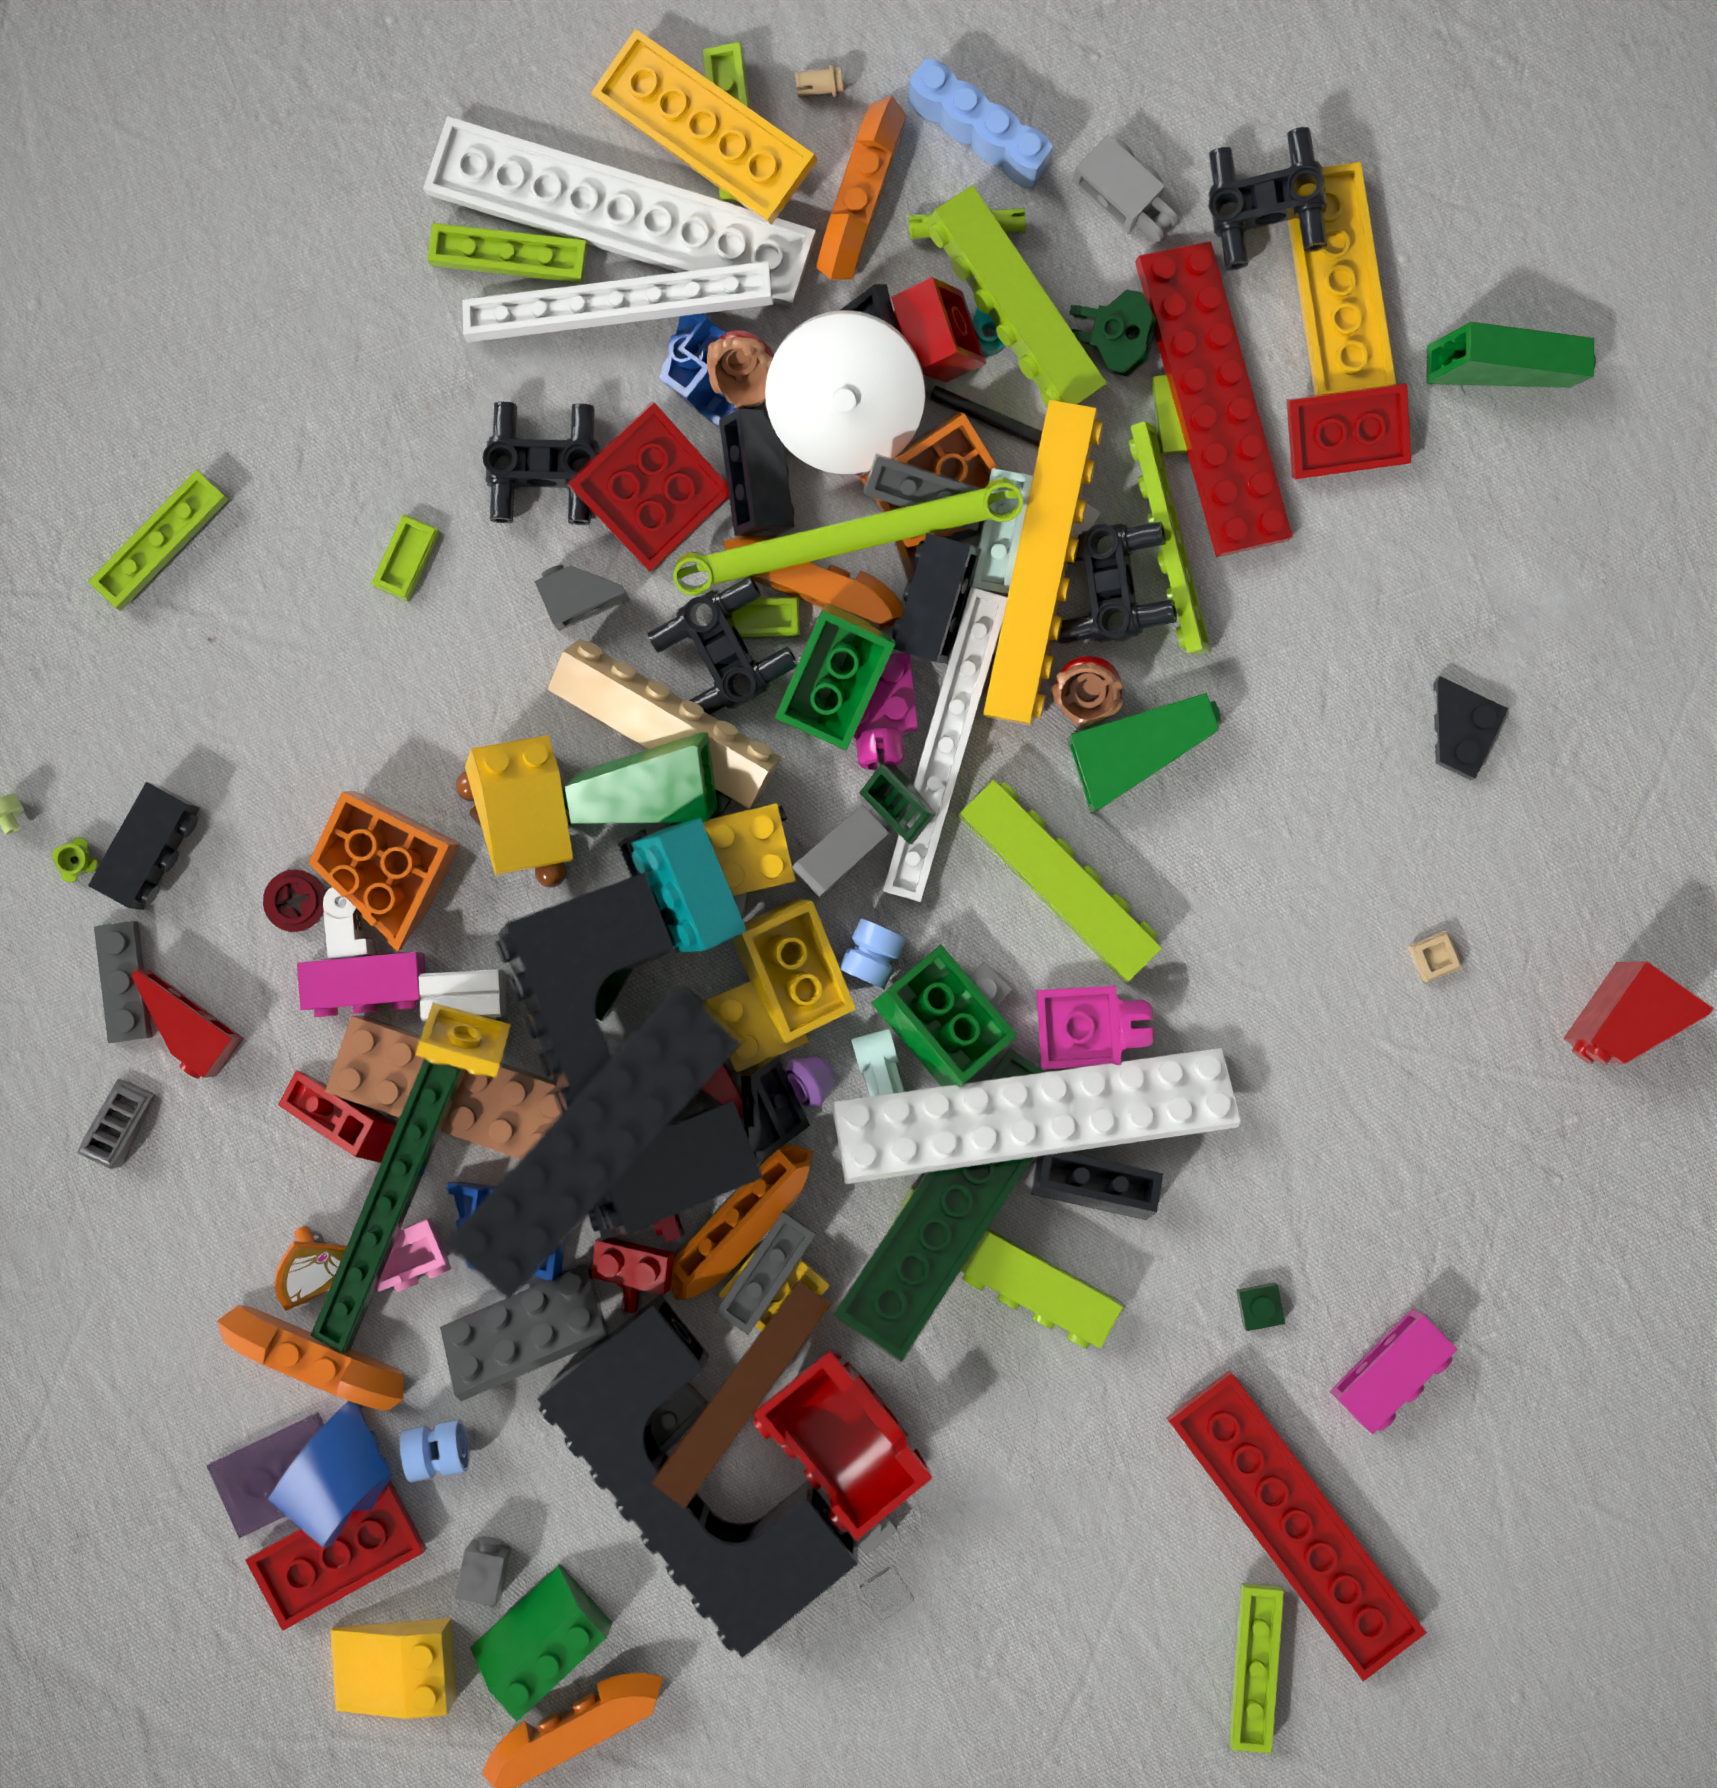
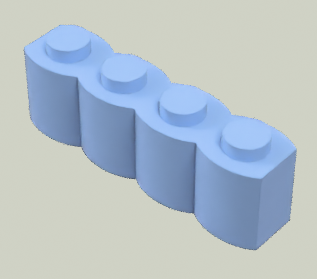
M930 58L923 60L909 80L908 101L913 110L926 120L940 123L946 134L954 140L964 144H971L974 152L982 160L995 166H1002L1006 175L1015 183L1027 188H1033L1049 167L1053 149L1049 139L1039 130L1027 125H1021L1014 113L1006 107L996 103H989L985 94L973 84L957 80L954 73L945 64Z

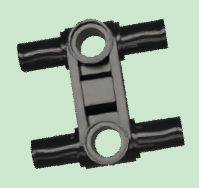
M1309 127L1295 128L1287 133L1291 167L1238 181L1236 180L1231 148L1221 147L1209 152L1213 186L1209 191L1208 207L1212 215L1214 233H1216V236L1221 237L1226 270L1234 271L1248 266L1244 232L1287 220L1299 219L1305 252H1316L1327 247L1323 213L1328 206L1327 191L1322 166L1318 161H1315ZM1312 183L1317 186L1316 190L1309 196L1297 194L1298 190L1305 184ZM1225 204H1238L1233 214L1228 216L1219 214Z
M504 401L494 403L493 436L489 437L487 447L482 456L483 464L486 467L485 482H487V486L491 487L490 520L492 522L513 523L514 489L518 487H550L569 489L568 523L573 525L591 524V510L567 483L578 473L572 470L575 460L583 457L592 460L599 453L598 442L594 440L595 408L593 405L583 403L572 405L571 438L567 440H532L516 438L517 406L515 403ZM506 455L512 457V463L505 470L495 469V463L498 458Z
M1161 521L1130 528L1122 523L1111 526L1097 524L1079 534L1077 538L1079 539L1074 563L1083 561L1085 565L1091 611L1087 616L1062 620L1058 638L1060 644L1091 638L1099 643L1112 640L1123 642L1133 636H1138L1139 633H1143L1144 628L1177 622L1174 600L1170 599L1139 605L1136 602L1130 555L1135 550L1166 544L1165 529ZM1105 536H1112V548L1104 554H1099L1097 550L1099 541ZM1117 612H1122L1124 615L1123 626L1117 631H1110L1108 627L1110 617Z
M751 576L721 592L719 590H711L700 597L691 599L686 605L678 609L676 612L677 617L647 633L652 646L658 653L688 637L693 640L714 679V686L688 701L700 705L704 712L709 715L724 707L734 709L767 691V688L770 687V682L795 669L798 665L793 652L788 646L759 662L755 659L753 660L732 621L733 612L761 597V593ZM704 603L709 605L713 612V618L706 626L701 625L696 618L698 607ZM739 673L746 675L751 683L750 690L746 695L738 694L733 687V680Z

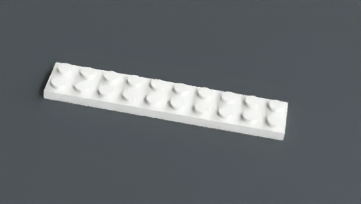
M448 116L423 187L426 195L565 238L586 240L588 245L678 273L769 261L773 302L791 308L794 306L816 237V230L779 218H776L773 224L770 225L747 208Z
M1222 1048L1121 1062V1065L1112 1063L966 1083L960 1087L951 1085L833 1102V1113L846 1184L1237 1128L1241 1123Z

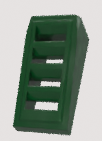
M881 763L859 792L908 844L913 845L936 815L908 778L892 764ZM893 785L895 788L892 790V792H891V793L889 794V796L886 798L884 795H885L886 792L889 790V788ZM902 794L903 797L894 808L892 804ZM910 802L912 806L902 818L900 813ZM919 811L921 815L913 826L909 828L907 824L916 812Z

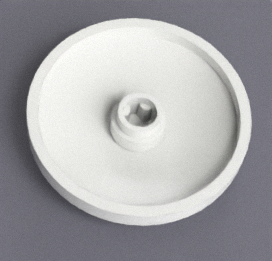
M847 310L833 311L817 315L803 322L789 333L780 344L767 374L766 406L771 424L777 436L797 458L814 468L826 472L856 474L871 469L876 453L893 459L908 445L922 418L925 402V381L915 351L905 337L893 326L867 313Z

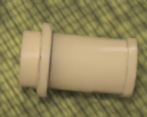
M829 64L827 69L795 71L798 98L832 93V97H836V92H844L841 67L834 68L833 64Z

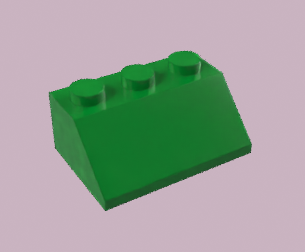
M827 603L818 617L774 718L847 751L896 642L864 619Z
M941 944L871 1002L941 1087L951 1085L960 1087L1018 1036Z
M559 1564L484 1633L470 1649L489 1692L517 1722L607 1638L613 1623Z

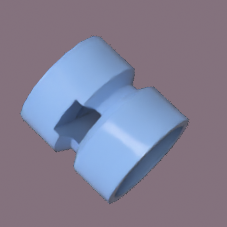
M861 918L852 937L856 944L855 948L846 950L839 968L841 971L885 989L893 971L889 962L899 958L907 939Z
M461 1420L437 1423L433 1431L427 1426L404 1429L400 1438L401 1461L404 1474L409 1482L432 1479L437 1471L443 1476L467 1472L469 1467V1445L465 1427Z

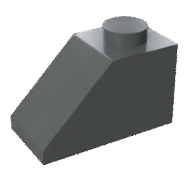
M563 565L551 567L541 574L543 578L534 581L552 623L559 631L630 600L622 585L571 565L565 568Z

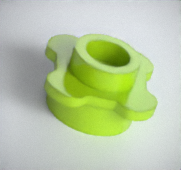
M76 837L72 843L56 847L52 852V860L56 868L61 872V878L65 882H76L78 876L86 872L94 873L98 868V860L91 856L88 850L89 842L85 838ZM74 856L78 858V862L75 864L72 862Z

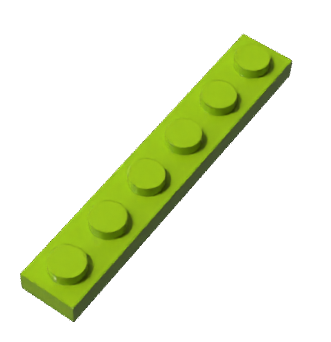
M1143 421L1130 426L1133 438L1129 439V447L1133 459L1136 462L1139 461L1143 474L1138 477V482L1143 497L1145 499L1149 498L1152 513L1148 514V523L1161 521L1164 525L1166 544L1160 545L1161 551L1157 552V558L1161 571L1164 574H1168L1171 588L1167 589L1168 600H1174L1180 621V626L1176 627L1177 638L1182 649H1187L1188 654L1198 656L1211 652L1212 649L1156 427Z

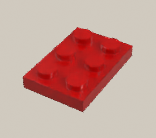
M1406 383L1286 399L1293 479L1411 463L1408 389Z

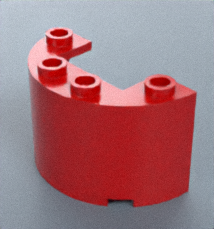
M830 1349L753 1413L755 1418L752 1421L765 1439H769L772 1436L791 1459H794L796 1456L806 1467L803 1473L816 1490L822 1487L830 1496L832 1512L829 1513V1516L833 1523L843 1534L849 1531L857 1541L928 1483L933 1476L919 1450L916 1448L912 1451L908 1433L877 1392L849 1361L842 1365L839 1361L842 1358L840 1353Z

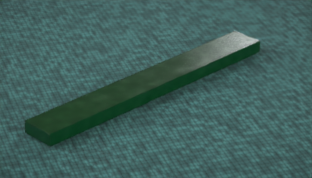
M426 1058L423 1059L310 1335L342 1354L351 1350L466 1069L449 1064H435Z

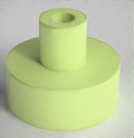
M15 794L0 797V826L5 835H10L20 829L15 818L24 811V808Z

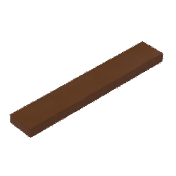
M800 1280L795 1283L651 1481L654 1486L685 1509L829 1309L830 1303Z

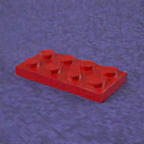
M389 1480L372 1510L353 1511L333 1546L322 1547L305 1531L298 1528L251 1554L245 1561L281 1630L284 1631L423 1554L427 1547L392 1481Z

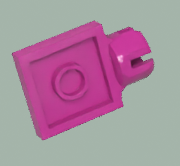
M908 653L890 655L852 738L856 743L858 763L861 768L868 770H877L878 768L877 750H884L885 763L895 766L902 764L904 759L902 738L908 732L917 731L911 660Z
M1116 986L1036 990L1041 1069L1088 1067L1110 1063L1121 1065L1120 1057L1123 1050L1127 1048L1148 1047L1153 1044L1154 1027L1131 1028V1021L1153 1020L1151 1004L1144 1000H1119L1116 994Z

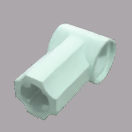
M890 1029L851 1039L860 1073H864L870 1097L905 1092L896 1063L899 1062Z

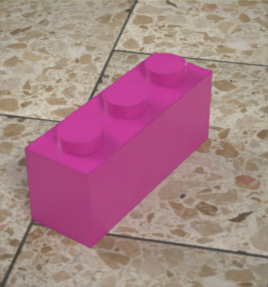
M409 952L297 963L300 1010H313L314 1017L338 1015L339 1007L353 1006V1014L378 1012L377 1004L392 1003L393 1010L417 1008L416 1000L421 999L419 993V974L426 973L424 953Z
M1412 1309L1329 1392L1373 1435L1377 1430L1382 1431L1392 1424L1396 1418L1395 1412L1405 1402L1410 1403L1420 1396L1425 1388L1423 1384L1433 1374H1440L1449 1367L1453 1360L1451 1356L1458 1349L1422 1313Z

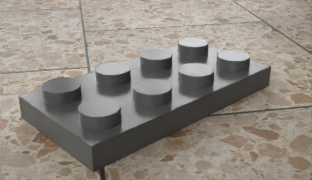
M586 1264L557 1276L556 1280H548L517 1293L509 1301L503 1299L440 1327L454 1395L460 1401L610 1338L594 1279L592 1278V1272Z

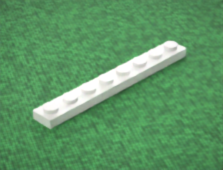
M769 261L465 299L462 300L463 335L467 342H476L773 305L771 268Z
M973 587L969 590L913 786L936 815L913 845L908 844L898 834L882 889L884 892L921 902L1003 621L1007 597ZM910 802L907 804L905 814L912 806ZM919 811L916 812L907 824L909 828L913 826L921 815Z

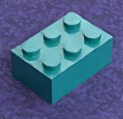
M701 818L671 825L631 843L634 849L632 858L635 867L641 874L645 873L676 953L705 951L747 931Z

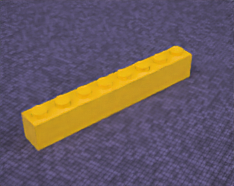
M1049 400L983 713L988 718L1033 726L1035 718H1042L1046 695L1040 694L1043 679H1050L1054 656L1048 655L1051 640L1058 641L1062 625V617H1057L1056 614L1059 601L1066 602L1070 587V578L1064 576L1067 562H1075L1079 539L1073 538L1075 524L1083 523L1086 512L1087 500L1081 499L1084 484L1091 485L1094 474L1095 461L1089 460L1092 445L1099 446L1103 431V421H1097L1098 414L1096 408Z

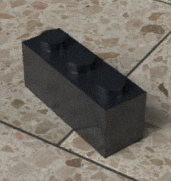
M738 409L720 419L719 426L734 536H775L795 527L794 507L791 503L788 481L789 469L786 465L784 444L777 436L771 424L768 411Z
M926 533L925 540L920 541L915 552L917 567L914 577L907 582L904 590L903 599L906 605L903 615L896 620L893 628L892 638L896 642L893 649L930 661L948 664L982 549Z
M146 782L88 886L129 909L144 910L145 906H149L156 899L160 890L158 883L164 872L169 871L175 865L179 856L177 849L183 838L188 837L198 823L196 815L200 807L160 785Z
M1070 1152L1037 1156L1031 1195L1147 1220L1157 1213L1163 1173Z

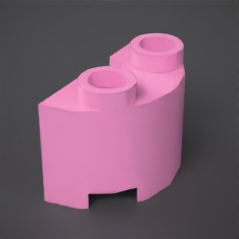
M431 1217L399 1231L378 1282V1292L394 1286L397 1293L419 1283L416 1277L419 1274L427 1272L429 1279L451 1270L450 1261Z

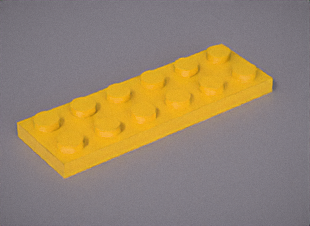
M636 28L590 93L595 100L770 225L773 224L818 161L814 153Z
M1361 162L1322 167L1328 203L1326 211L1323 213L1327 247L1316 252H1305L1299 219L1288 220L1315 395L1396 384ZM1312 183L1305 184L1298 190L1297 194L1309 196L1316 190L1317 186Z

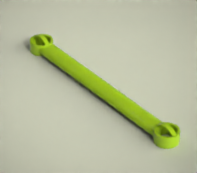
M997 478L983 489L707 555L698 552H688L677 560L673 572V581L682 593L690 596L700 595L706 592L711 585L925 535L926 533H934L988 519L1008 522L1020 514L1023 508V495L1019 485L1013 480ZM1005 487H1006V488L1011 489V490H1005V491H1000V492H997V493H993V491L996 490V489H998V488H1005ZM1002 499H1018L1016 506L1005 513L993 511L989 507L990 504ZM688 562L699 563L688 567H684L679 570V568H681L684 564ZM708 572V579L699 586L686 584L682 580L683 577L693 573Z

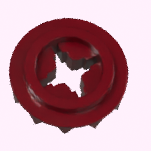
M296 869L283 871L273 877L265 888L263 895L264 912L270 922L281 930L288 932L307 931L310 927L321 921V916L324 912L323 901L326 890L316 876L306 871ZM292 889L295 890L297 895L310 896L300 904V913L294 907H281V905L287 903L286 901L292 899Z

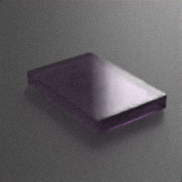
M319 1412L309 1415L206 1465L238 1538L286 1516L268 1498L293 1461L324 1425Z

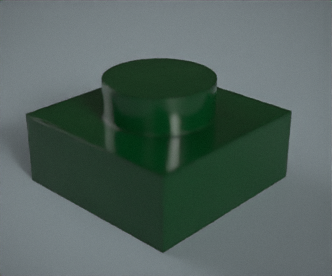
M1274 1282L1236 1290L1244 1330L1252 1331L1286 1324L1278 1284Z

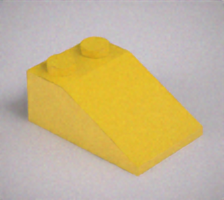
M549 735L471 748L465 769L495 876L572 861L573 854L560 773Z
M796 898L744 922L747 931L731 938L747 975L784 1042L788 1043L856 1009L813 901Z
M451 1618L334 1627L331 1629L336 1711L403 1719L448 1715L457 1699Z

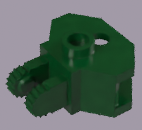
M1126 289L1108 306L1099 305L1098 309L1071 305L1069 315L1081 320L1095 321L1092 334L1077 329H1071L1080 344L1090 345L1095 351H1100L1107 368L1112 374L1129 377L1148 361L1156 329V319L1142 292ZM1140 331L1139 336L1131 340L1132 333Z

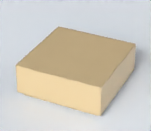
M1448 931L1441 932L1408 946L1422 982H1429L1463 968Z

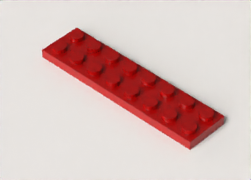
M1209 241L1139 255L1135 260V265L1144 297L1147 299L1156 319L1154 334L1165 374L1167 375L1216 558L1287 542L1293 538L1212 242Z
M1230 1370L1166 1417L1363 1682L1427 1633Z

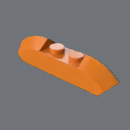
M893 95L870 104L857 134L829 218L816 266L818 270L831 280L853 279L857 272L907 115Z
M763 535L741 536L724 541L723 545L728 550L776 537ZM814 561L751 576L757 583L790 596H799L800 600L820 608H824L829 603L864 619L879 631L894 625L896 620L902 617L904 611L901 602L885 584L860 570L856 579L852 580L849 578L850 573L842 568L829 565L825 569L813 564Z
M787 1144L766 1158L759 1166L763 1178L740 1187L673 1259L671 1288L675 1300H686L707 1291L724 1279L772 1228L782 1211L787 1212L796 1201L805 1185L814 1151L793 1144Z
M237 1305L217 1320L222 1340L226 1345L257 1363L345 1400L384 1411H389L404 1399V1374L386 1363L352 1349L342 1354L310 1336L312 1332L253 1307Z
M649 1673L616 1675L597 1683L599 1695L596 1697L593 1693L584 1695L573 1703V1709L560 1716L558 1712L547 1715L536 1724L537 1728L526 1721L510 1731L495 1747L487 1760L482 1775L495 1788H516L653 1714L664 1677Z

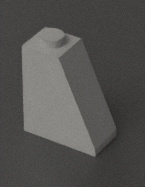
M861 805L792 866V869L822 900L889 837V832L885 829L889 823L873 807L868 811Z

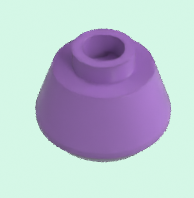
M816 1056L792 1059L787 1063L785 1072L800 1104L811 1108L819 1107L834 1087L833 1079H835V1072L830 1063Z

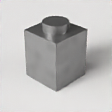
M479 1537L478 1540L472 1539L464 1551L455 1599L495 1606L502 1595L511 1547L501 1545L502 1542L499 1539L492 1537Z

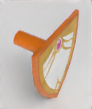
M302 1226L295 1231L294 1235L297 1241H293L277 1267L274 1281L277 1299L285 1311L312 1300L330 1288L347 1246L316 1243L310 1228L307 1226Z

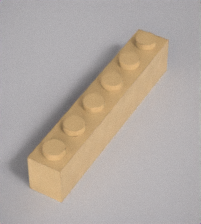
M579 639L562 652L547 689L647 749L697 733L708 732L715 789L749 809L764 794L781 759L765 743L751 740L738 732L737 728L731 723L717 720L705 713L700 705L692 701L683 700L671 693L666 685L657 681H651L636 672L632 665L613 659L603 653L602 649L592 642Z

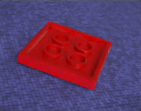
M651 402L567 483L575 494L649 572L729 496L728 485L655 402Z

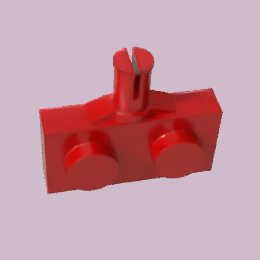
M599 1237L595 1240L592 1278L615 1283L622 1287L621 1310L623 1312L627 1310V1313H634L638 1310L639 1291L644 1290L660 1295H665L670 1291L674 1253L614 1238L602 1240Z

